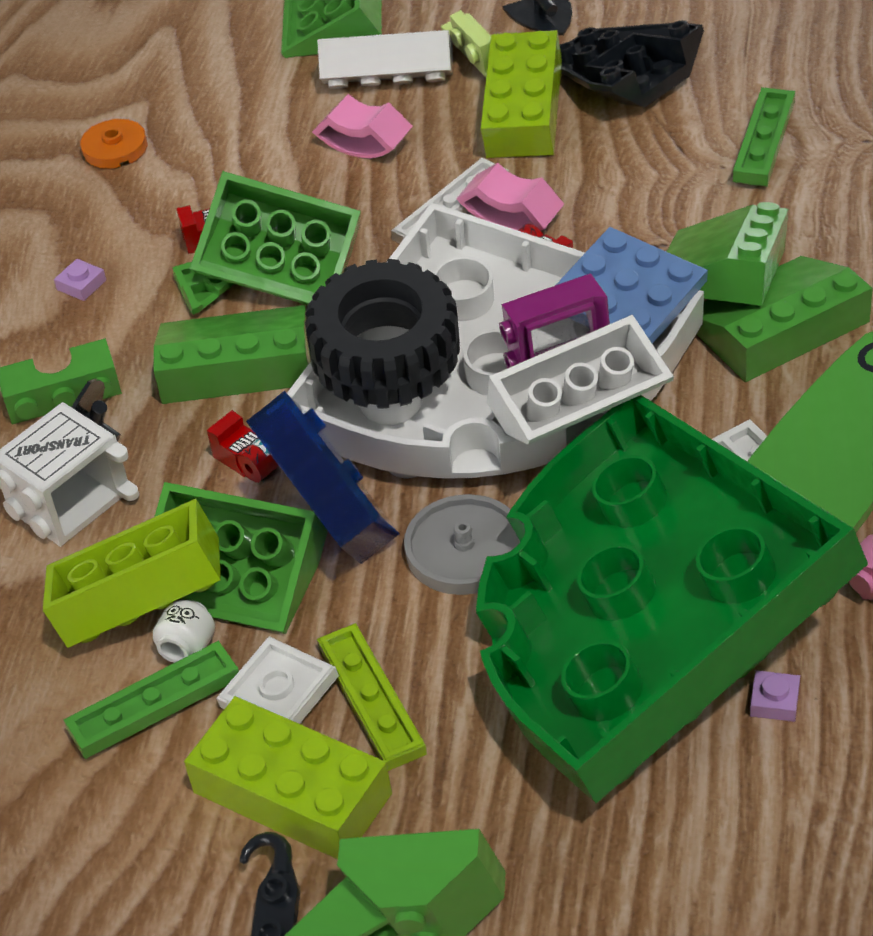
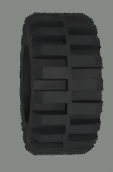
M377 259L368 260L366 265L357 267L356 264L345 267L344 273L340 275L337 273L333 274L325 281L326 286L321 285L312 296V300L308 304L305 313V328L311 365L314 374L319 377L320 383L330 392L334 391V395L346 402L352 399L355 405L366 408L368 404L377 405L378 409L389 408V404L400 403V407L411 404L412 399L418 396L420 399H423L433 392V387L439 388L449 378L448 373L450 374L455 369L458 362L457 355L460 353L456 301L452 297L449 287L428 269L423 272L422 267L417 264L408 262L407 265L400 264V261L396 259H388L387 262L377 263ZM382 326H396L409 330L398 337L388 340L376 341L357 337L367 330Z

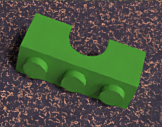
M106 338L69 348L72 357L70 364L65 369L56 373L48 374L38 371L35 368L33 359L0 367V388L11 424L45 416L62 402L72 407L87 381L95 378L104 383L103 399L122 394Z

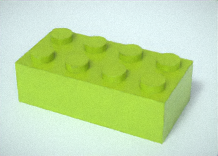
M557 30L491 34L481 120V133L486 158L554 155L562 65Z
M197 499L191 500L47 565L43 611L67 648L80 642H91L107 630L116 626L129 625L141 615L155 609H165L177 599L193 592L206 591L216 582L220 581L219 537Z
M234 696L184 760L193 793L337 860L340 839L362 837L392 795L386 761L237 696Z

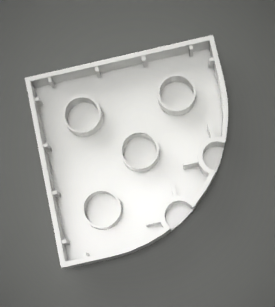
M431 203L389 259L399 260L400 264L407 265L408 262L417 264L422 267L423 272L428 269L437 275L440 281H443L451 290L452 297L455 299L457 306L460 353L457 355L458 362L455 369L450 374L448 373L449 378L439 388L434 386L433 392L425 398L420 399L418 396L412 399L411 404L400 407V403L389 404V408L378 409L377 405L368 404L366 408L355 405L352 399L346 402L335 396L334 391L330 392L320 383L319 377L314 374L310 362L279 403L284 434L349 460L389 471L392 475L399 478H414L417 476L477 478L504 475L548 464L568 444L610 409L529 445L506 434L487 404L489 376L507 369L503 353L507 352L508 348L499 329V322L504 321L501 304L555 286L585 252ZM699 290L653 343V346L671 372L674 371L703 324L704 291ZM571 318L531 331L533 349L536 351L582 335L589 331L590 328ZM382 326L367 330L357 337L376 341L388 340L398 337L409 330L396 326ZM662 386L646 392L642 396L651 401Z

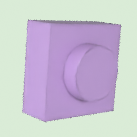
M79 259L72 262L54 279L58 291L82 301L86 300L106 281L104 269Z
M756 670L750 716L795 722L800 675Z

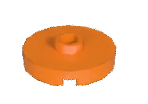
M129 119L102 121L90 127L80 140L82 154L85 156L86 161L90 165L103 169L121 167L120 163L127 160L129 164L135 162L145 153L148 146L144 128L138 122Z

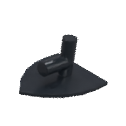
M520 0L502 6L507 15L519 25L533 31L557 30L558 35L561 36L569 28L573 16L569 0Z
M96 378L89 380L71 408L115 435L118 441L121 434L104 423L107 405L102 401L105 390L104 383Z

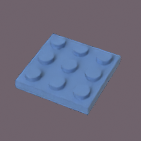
M609 227L556 285L591 273L607 295L610 324L633 315L653 344L707 282L708 270ZM585 312L569 317L589 327V321Z

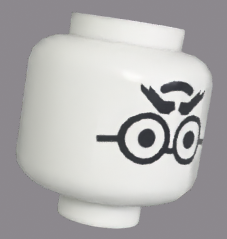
M176 600L164 610L153 628V641L159 654L166 660L175 663L207 647L215 633V622L203 604L192 600Z

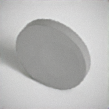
M472 494L450 496L429 504L415 515L405 533V554L411 572L424 585L442 593L455 595L478 593L486 557L503 555L513 550L520 543L507 519L511 509L493 498Z

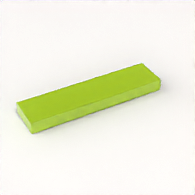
M354 623L317 638L320 652L326 663L336 667L339 675L336 681L379 759L387 762L388 771L427 755L424 741L357 624Z

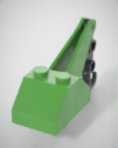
M480 829L340 839L337 866L345 875V878L298 923L300 886L292 866V849L287 839L276 832L257 834L243 847L239 859L242 864L248 863L251 854L262 846H269L274 850L273 864L257 891L251 936H466L505 896L506 871Z

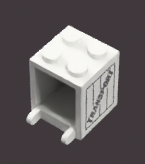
M62 402L0 449V489L5 498L3 506L14 520L19 521L21 519L30 525L38 537L42 539L47 537L61 547L121 498L133 501L139 497L138 487L127 479L123 462L129 457L127 448L117 442L115 435Z

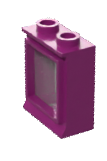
M591 273L501 304L504 321L499 322V329L508 348V351L503 353L506 368L508 369L610 325L607 295Z

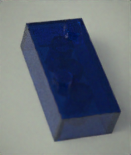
M283 391L246 421L338 545L360 564L364 563L400 534L361 484L360 480L364 477L349 458L344 461L322 433V430L327 426L313 408L306 412L286 391Z

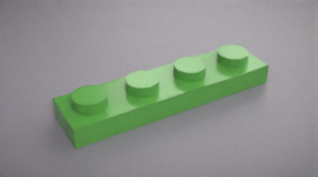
M761 88L733 169V182L768 186L795 103V91Z
M218 640L202 650L63 720L84 759H87L226 687L239 670Z

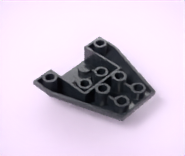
M680 20L673 23L585 28L579 31L578 36L570 42L560 44L562 58L561 73L586 88L618 103L645 108L690 77L704 33L703 25L691 24L685 20Z

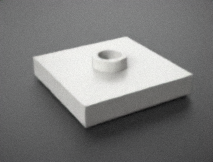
M269 636L216 699L220 707L225 709L234 696H237L300 724L339 675L335 666Z

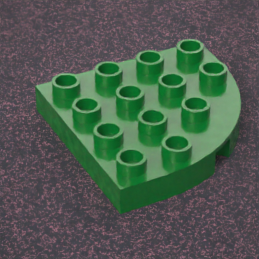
M640 395L611 408L568 444L532 480L509 511L507 519L520 543L513 550L503 555L486 557L479 582L476 614L492 638V646L480 651L481 659L493 687L524 736L551 764L597 804L617 785L629 779L637 767L679 730L697 719L704 708L746 671L764 660L771 649L812 613L830 602L837 591L864 569L868 562L853 527Z

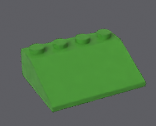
M284 0L281 54L285 58L318 54L317 39L382 35V0Z
M222 171L190 266V271L308 305L317 289L321 285L326 286L325 281L335 273L338 275L344 273L360 228L361 211Z
M762 202L677 231L666 252L708 270L707 282L700 289L704 291V299L762 306L785 251L789 209L779 208L778 204L772 202Z
M799 256L778 266L762 306L711 299L704 301L703 324L696 335L746 383L869 323L873 288L849 267Z
M300 305L160 323L154 343V375L161 403L167 404L291 388L310 363L305 328L306 306Z
M164 482L154 517L197 499L219 537L221 580L206 591L193 592L177 600H192L203 604L214 619L286 634L319 565L330 524L316 511Z

